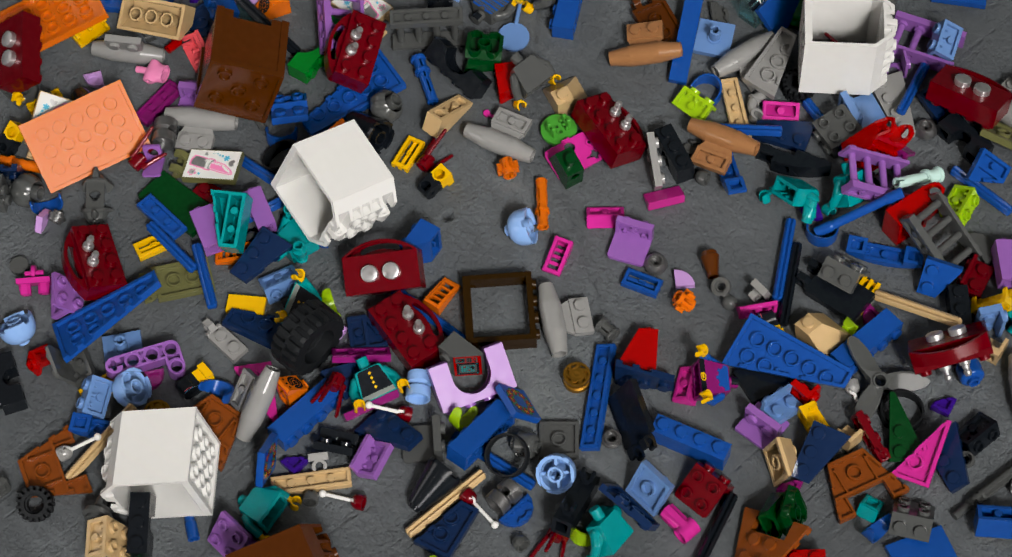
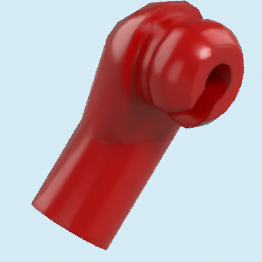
M171 39V42L165 46V50L169 54L181 46L182 39L181 41Z

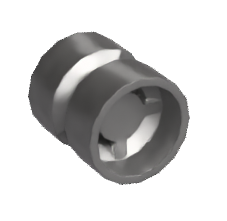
M158 116L155 118L151 143L159 144L162 150L173 149L176 145L178 121L170 116Z
M505 477L497 485V489H492L485 496V500L497 514L503 516L511 508V504H516L523 497V493L511 479Z

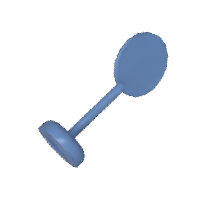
M522 3L517 5L514 23L504 25L498 32L504 36L503 49L509 52L523 50L529 42L527 28L519 24Z

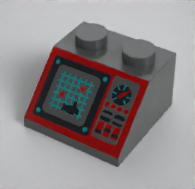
M455 331L438 346L440 362H447L450 373L454 376L480 375L485 372L483 352Z

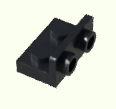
M978 412L959 428V435L962 446L976 456L1000 436V431L996 420L982 412Z
M322 427L319 439L314 441L313 449L353 456L357 452L360 435Z

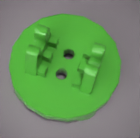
M565 113L548 116L541 125V136L552 147L560 144L562 140L568 137L571 138L577 135L575 121Z

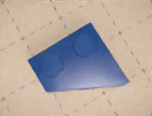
M980 148L965 180L1003 184L1012 167L986 148Z
M927 256L916 292L935 298L962 273L964 267Z

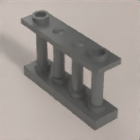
M462 6L390 10V29H397V34H392L393 51L428 49L434 37H446L455 47H465L464 30H458V26L463 25ZM451 26V31H440V27ZM422 27H433V32H422ZM404 28H415V33H404Z
M942 192L931 193L929 197L933 203L917 216L915 214L904 215L899 220L925 259L927 256H931L945 261L942 253L956 241L960 242L964 250L954 257L950 263L958 265L968 256L973 258L975 253L979 255L978 257L983 255L979 245L972 239L948 203V198ZM938 209L943 219L926 232L921 222ZM948 225L954 234L940 246L936 247L932 237Z

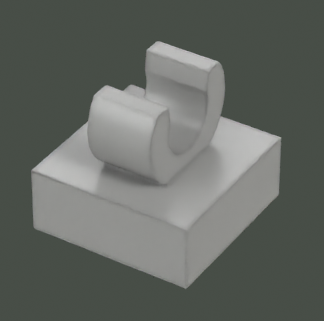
M756 278L750 283L754 289L748 296L754 303L758 302L761 297L766 301L772 297L769 290Z
M308 452V462L313 461V471H316V463L318 462L323 464L324 470L327 469L326 460L329 459V452Z

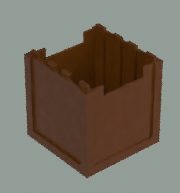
M217 5L215 18L206 43L200 51L193 107L266 123L284 79L289 22L272 19L271 26L233 17L234 10Z

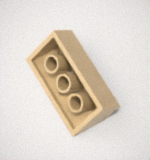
M122 0L117 29L181 41L193 25L196 8L162 0Z

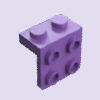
M618 215L615 233L607 252V257L612 260L642 267L654 238V225L647 221H639L629 216Z

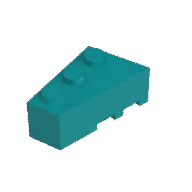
M210 189L214 205L213 212L216 219L215 226L218 246L225 252L243 254L253 199L243 192Z

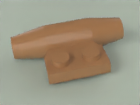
M662 20L628 24L627 41L629 45L609 51L610 66L635 67L673 60L683 56L682 43L662 41L664 39Z
M691 118L688 123L687 132L704 141L697 146L691 157L693 164L725 176L732 162V152L756 156L760 149L759 141L739 130L720 123Z

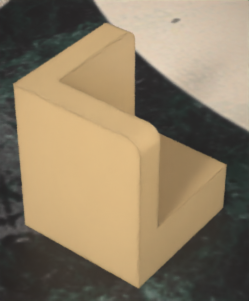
M990 338L993 354H990L991 358L986 361L996 366L1007 349L1009 343L1007 338H1005L1003 343Z
M849 425L845 426L842 430L837 429L842 433L852 436L842 447L847 453L862 441L864 431L861 428L857 432Z

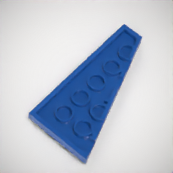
M379 49L369 85L362 93L339 85L336 91L329 95L320 107H316L309 114V121H303L302 124L308 134L314 136L328 130L341 118L345 121L348 113L352 111L363 112L370 108V99L378 91L387 89L397 94L406 89V83Z
M155 270L52 324L66 364L162 286Z
M750 313L721 363L731 367L791 379L796 378L797 380L842 389L846 388L855 372Z

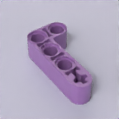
M167 340L114 356L105 363L106 375L111 380H114L122 371L133 367L144 372L165 365L168 375L173 380H180L186 374L185 361L181 349L174 340ZM168 349L176 350L174 354L166 353ZM151 354L157 356L154 360H149L147 357ZM131 360L138 361V364L135 366H131L128 363ZM179 366L182 369L179 372H175L172 368Z

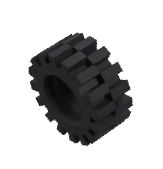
M798 68L794 69V72L790 70L788 74L784 75L782 94L783 96L785 95V99L791 98L790 102L797 100L796 103H800V100H802L803 103L805 99L813 97L814 93L798 92V89L792 87L793 83H798Z
M29 486L23 489V492H20L18 495L19 498L16 499V502H18L16 509L19 510L18 514L24 520H28V522L44 521L54 511L53 506H55V502L53 499L55 498L51 495V491L43 486ZM33 496H38L43 501V507L38 512L31 511L28 506V502Z

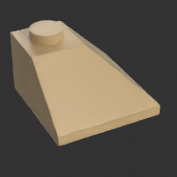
M576 76L543 89L556 114L565 113L568 115L572 113L576 102L588 97Z
M807 313L794 324L797 339L827 356L851 336L850 333L824 313Z
M776 437L762 449L774 487H778L792 475L797 459V450L792 444L791 439Z

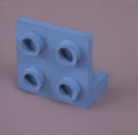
M847 91L839 93L838 106L844 104L861 125L862 129L886 117L872 93L854 98L850 97Z

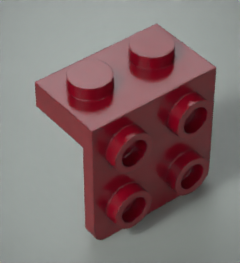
M696 462L675 492V496L702 518L708 517L723 494L732 492L735 487L730 483L731 479L724 474L719 475L715 472L716 468L708 462Z

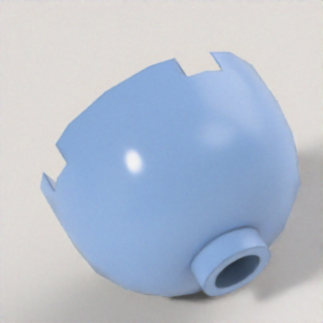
M527 207L515 210L507 219V225L504 227L505 234L517 245L526 246L536 244L538 241V231L534 232V225H537L532 210Z
M29 310L26 314L24 311H19L3 319L5 323L0 325V337L5 343L10 345H27L36 332V322Z
M134 367L128 368L115 377L112 384V393L120 405L126 407L131 403L135 407L142 406L151 397L152 386L147 376L144 377L140 373L142 370Z
M553 453L540 461L536 467L535 476L540 487L542 486L546 489V492L561 494L572 487L577 477V469L570 457L562 453Z

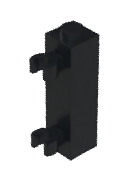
M586 467L582 468L553 516L551 531L570 538L598 491L600 477L596 476V471H593L591 474L586 472Z

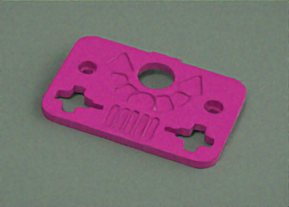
M583 131L571 138L568 137L562 140L560 144L548 149L544 154L545 159L559 180L560 178L549 158L565 150L564 146L568 143L574 145V152L584 170L603 160L600 154H598L599 158L597 159L590 157L592 150L595 152L597 150L592 143L587 142L590 140Z

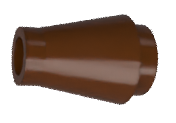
M714 249L703 251L700 259L708 279L719 277V254Z

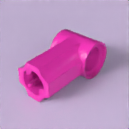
M673 503L667 505L660 513V518L674 530L675 536L683 544L688 543L701 531L697 522L691 517L687 518Z

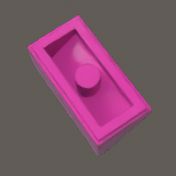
M763 101L762 119L799 121L800 103Z
M680 186L643 194L648 211L685 202V195Z
M587 207V228H615L617 216H624V207Z
M778 300L737 306L739 319L748 318L750 313L756 315L770 309L776 313Z
M691 366L680 367L672 402L696 406L697 401H694Z

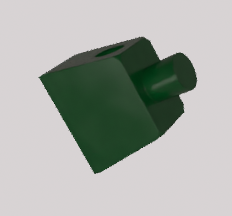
M572 147L560 151L549 158L565 189L582 182L584 168Z

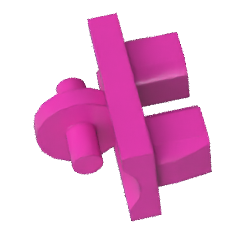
M31 265V271H24V275L27 278H15L22 297L32 296V286H38L39 295H50L51 276H41L44 275V270H37L36 265Z

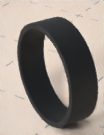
M284 139L269 147L262 158L264 168L276 175L280 166L271 168L269 167L270 162L278 153L291 148L297 142L293 139Z
M898 389L891 391L895 392L897 397H906L918 405L921 417L912 425L913 430H916L921 425L925 409L922 400L909 390ZM889 393L882 399L879 409L880 420L887 429H889V420L883 413V405L889 400Z
M501 433L494 436L488 442L484 452L486 466L493 474L503 478H514L522 474L527 468L530 461V451L528 445L521 437L511 433ZM512 436L523 445L525 452L524 462L515 473L501 475L491 465L490 451L497 440Z

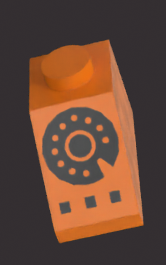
M259 0L255 5L270 20L292 13L289 0Z
M296 375L279 377L277 384L279 398L288 408L308 393L309 389L308 384L303 379L300 380Z

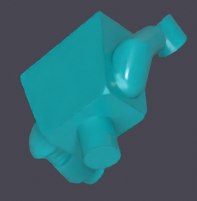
M849 161L840 163L843 173L835 176L833 179L834 188L829 202L824 204L821 212L826 216L829 213L831 215L836 214V207H852L865 201L864 199L841 193V187L850 181ZM857 168L858 180L865 183L864 169Z
M777 175L774 185L769 187V190L765 189L759 192V199L763 201V204L770 203V195L773 194L791 206L803 207L801 221L804 223L812 224L814 218H816L817 202H820L819 190L804 180Z
M284 205L283 211L286 215H283L276 235L292 244L293 248L291 251L281 255L277 262L286 256L292 263L298 262L302 264L307 262L308 255L319 250L320 247L318 244L308 241Z
M595 505L589 509L593 520L586 529L591 542L590 554L586 557L614 555L634 530L622 517V510L618 505L613 507Z

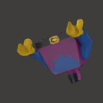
M706 344L696 345L698 352L695 353V357L700 359L691 365L694 401H701V404L706 403L710 406H715L724 400L725 396L730 393L731 388L736 389L738 387L739 379L738 377L729 376V367L712 357L708 353Z

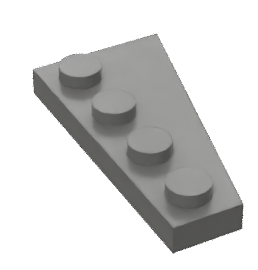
M781 26L744 76L742 82L774 100L797 35Z
M901 70L887 75V82L872 92L885 116L894 117L897 127L904 124L913 126V137H915L916 130L910 106L903 116L896 112L906 92ZM906 129L904 133L901 135V137L905 138L908 135L909 130Z

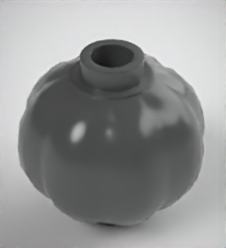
M382 89L371 97L370 112L372 116L393 123L402 115V100L395 92Z
M30 173L20 174L9 186L14 203L21 207L31 208L29 201L38 203L45 194L40 178Z

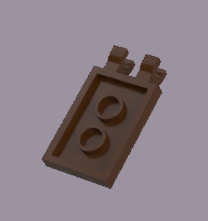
M631 0L632 16L636 23L662 20L664 27V39L662 41L676 42L680 23L666 0H647L649 4L645 6L642 5L640 0Z

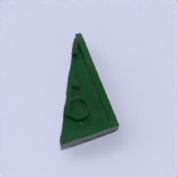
M889 392L888 451L891 458L888 459V462L902 463L915 451L920 442L896 393Z

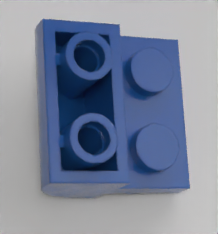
M295 92L292 95L286 96L278 94L271 108L272 125L309 121L307 94Z

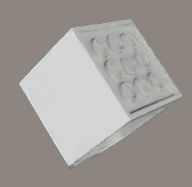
M803 0L798 33V92L839 94L840 92L847 91L851 95H870L885 84L890 64L894 62L893 50H896L897 40L894 39V36L896 35L898 20L893 19V16L890 15H895V5L889 0ZM827 32L837 41H852L866 43L820 42L813 40H829L824 35V33Z
M354 119L294 143L271 182L272 187L308 241L323 247H327L330 244L331 238L337 241L345 238L350 239L360 231L366 232L370 230L376 220L383 222L390 215L386 204L388 203L392 208L397 203L393 175Z
M197 407L122 411L110 421V426L114 429V432L107 439V447L104 448L105 462L101 468L102 478L107 484L100 491V495L105 501L116 503L111 504L110 507L114 512L129 516L130 492H151L156 496L155 517L151 519L213 515L221 442Z

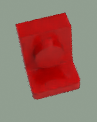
M48 344L33 349L28 353L26 366L36 376L41 375L43 367L50 365L46 358L45 350Z
M796 378L790 383L793 386L790 393L803 405L814 400L817 402L821 396V386L819 384L810 391L805 383L799 382Z

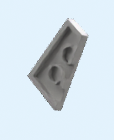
M647 132L644 139L647 144V161L651 163L650 175L653 190L658 191L665 184L664 173L660 172L662 158L657 153L659 140L658 137H655L654 132Z

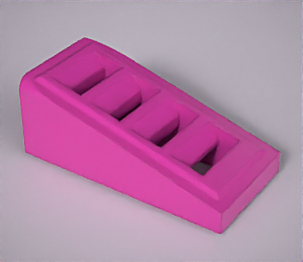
M555 236L542 271L560 277L574 247V242ZM558 245H559V246H562V247H565V248H566V251L557 248ZM555 252H558V253L564 254V256L561 257V256L555 255L554 253H555ZM555 258L557 260H560L561 263L551 261V259ZM549 264L559 267L558 270L549 268Z

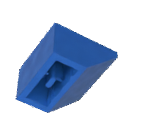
M422 218L412 225L410 233L401 240L422 249L423 263L432 262L442 249L440 228Z

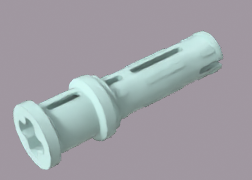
M935 166L930 170L922 169L916 174L895 177L892 180V185H897L894 186L897 189L899 187L905 188L919 184L927 185L932 182L941 183L945 178V173L940 166Z

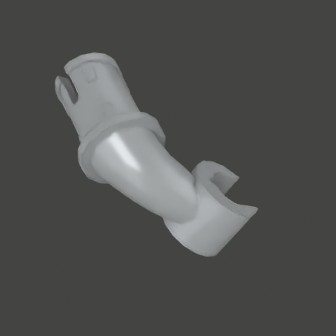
M759 91L748 95V118L753 124H756L757 119L761 120L763 116L762 110L756 107L759 106L760 102L768 98Z

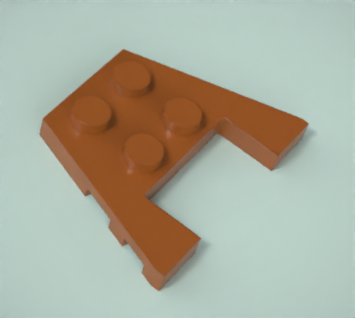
M211 394L193 407H197L221 442L218 470L222 472L236 438L235 435L241 413L230 405L222 403L221 399Z
M69 424L63 427L60 433L48 438L49 441L42 446H37L18 460L26 488L29 486H43L50 490L53 496L93 492L87 474L66 481L61 463L56 454L57 447L76 443L72 432L68 431Z
M863 448L827 464V472L839 524L856 517V512L848 498L880 483L884 484L893 500L909 493L910 488L906 484L903 485L892 472L889 473L878 460Z
M745 507L735 557H786L792 549H796L800 545L799 541L805 535L808 536L812 529L807 525L793 522L785 540L755 531L759 524L758 515L760 511Z

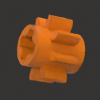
M510 156L501 158L499 163L496 164L498 176L503 175V178L506 180L515 178L517 173L520 172L518 160L513 161Z
M687 288L685 291L678 290L673 295L672 301L674 303L672 305L681 314L684 310L690 312L696 305V296Z

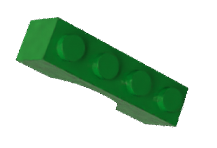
M331 16L332 22L334 24H337L340 21L339 19ZM335 32L333 37L335 41L338 40L342 32ZM319 47L311 52H297L287 64L289 75L305 84L314 79L317 71L324 66V55H320ZM335 48L331 50V54L335 53Z

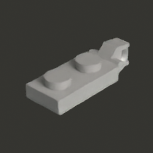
M208 318L202 322L203 328L207 331L205 334L208 340L233 364L249 352L248 348L221 324L217 323L215 325Z

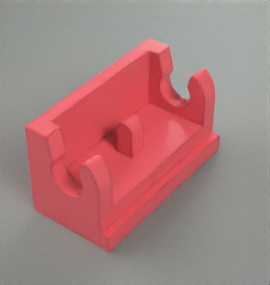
M197 29L195 32L185 35L182 38L185 43L181 44L195 73H198L200 51L205 45Z

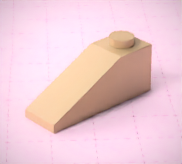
M459 94L427 111L422 130L430 136L438 138L444 129H447L448 132L472 107L473 103Z

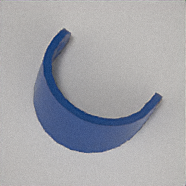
M710 73L698 76L691 86L695 88L704 83L715 86L719 91L713 101L715 102L713 105H716L722 95L721 80L716 75Z
M268 127L265 128L266 141L270 147L284 139L297 141V127H295L290 135L283 137L270 135Z
M58 193V197L40 203L29 201V204L35 214H39L45 208L53 212L54 209L58 211L62 209L63 199L61 193Z
M806 224L805 235L812 245L828 247L837 240L839 228L830 237H818L809 231V224Z
M218 379L204 380L198 385L200 391L209 392L221 397V401L224 404H229L234 392L232 384Z
M888 513L863 530L861 534L872 544L876 543L889 530L892 514Z

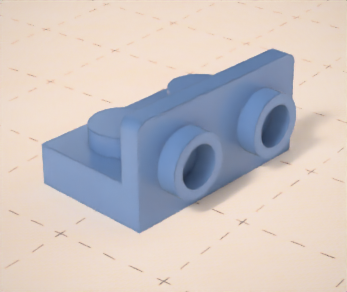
M947 19L936 23L932 28L933 34L927 44L928 50L926 54H935L945 60L953 61L964 28Z
M293 264L257 279L270 305L290 295L295 282L298 283V280L291 279V274L298 276V272L295 271Z
M1001 303L980 307L977 310L973 323L985 320L988 331L993 328L996 337L999 338L1003 330H1005L1008 313L1006 310H1003Z
M94 374L87 376L81 385L83 392L76 402V408H78L76 413L90 414L95 418L104 419L112 393L113 381Z
M789 383L784 387H779L772 395H766L761 401L760 410L779 424H782L795 416L798 412V406L803 404L790 393L793 386Z

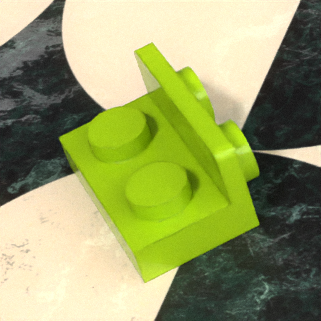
M684 85L672 101L673 105L691 118L705 120L711 111L715 112L717 110L713 106L715 102L707 96L703 99L699 96L701 92L693 86L688 88Z
M955 184L947 197L948 203L965 227L973 211L979 205L980 198L975 187Z

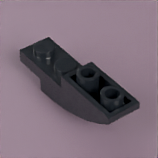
M760 143V149L756 155V159L771 164L770 171L779 174L813 178L829 176L831 173L832 162L825 158L813 156L805 151L797 150L795 155H792L787 151Z

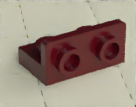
M975 253L972 259L969 258L964 267L966 272L965 274H960L957 284L968 285L969 297L977 296V299H979L994 273V267L978 261L979 255Z

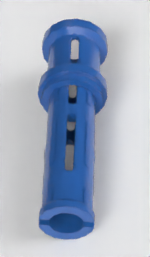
M422 53L415 54L410 58V62L415 68V76L421 82L427 104L430 106L435 105L439 102L430 78L431 70L426 64V56Z

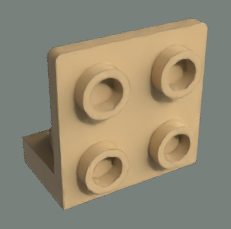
M108 515L87 520L85 557H131V555L126 553L128 527Z

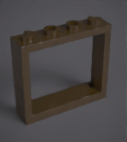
M531 271L462 276L465 332L468 342L480 351V347L496 341H501L505 350L537 348V339H540V329H536L535 323H539L538 312H534V306L538 305L537 295H533V290H536V279L531 277ZM526 284L530 334L474 338L471 288Z

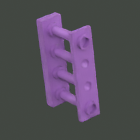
M316 0L320 55H324L326 40L336 25L332 22L331 15L344 17L351 13L352 10L333 8L330 0ZM343 0L352 2L353 9L364 14V0ZM340 25L336 32H342L344 26ZM334 38L332 40L331 50L336 47L337 41H335Z
M897 10L895 19L898 20V27L894 39L897 40L896 50H893L894 58L901 60L902 51L906 50L907 57L912 64L920 66L922 62L929 64V69L937 72L946 64L954 66V62L915 50L921 35L928 38L932 37V28L937 22ZM904 30L914 33L909 47L898 45ZM965 31L962 32L958 44L959 48L964 46L967 35Z
M848 145L838 152V156L848 158L850 181L841 187V193L874 201L892 191L888 187L886 168L893 170L894 178L901 177V169L908 166L910 161L901 157L859 148L856 145ZM856 161L863 162L865 183L858 180ZM871 164L879 168L880 186L873 184Z

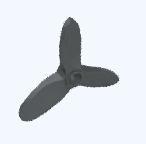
M855 336L848 337L847 346L849 352L867 380V387L858 397L852 415L862 410L871 419L880 404L883 390L894 391L904 389L913 392L929 385L930 379L927 376L921 377L920 374L915 375V372L898 371L888 374L882 372L867 347ZM875 378L880 379L881 386L875 383Z

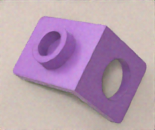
M906 50L902 51L900 62L890 64V68H896L898 71L902 70L904 78H907L908 69H911V62L907 57Z
M159 144L142 146L147 159L145 163L163 153ZM154 149L158 154L151 155L148 150ZM163 157L143 170L142 176L160 177L165 158Z

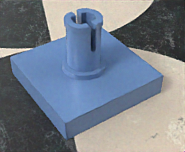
M700 18L693 53L721 58L731 50L736 25Z
M140 330L102 337L105 363L111 357L143 348ZM131 360L128 364L135 366L138 364V361Z
M644 460L639 465L625 491L654 517L659 514L675 485L648 460Z

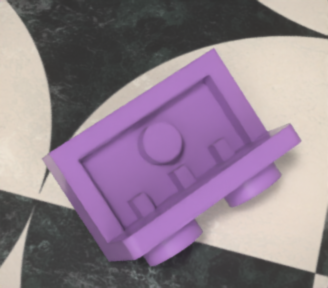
M366 434L349 467L358 477L377 481L394 447L391 443L376 441L370 434Z

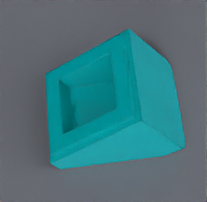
M866 494L858 506L856 515L874 523L885 503Z

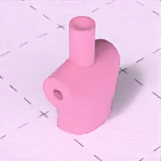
M152 59L147 67L136 66L135 68L136 73L144 74L143 81L148 84L165 83L170 74L169 66L163 65L155 59Z

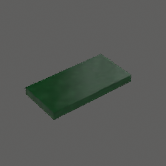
M162 171L160 177H156L138 194V198L142 200L151 193L187 227L185 233L193 238L197 232L189 211L209 203L168 173Z

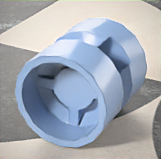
M409 370L407 372V380L410 389L406 387L405 400L415 405L429 403L431 400V383L426 370Z

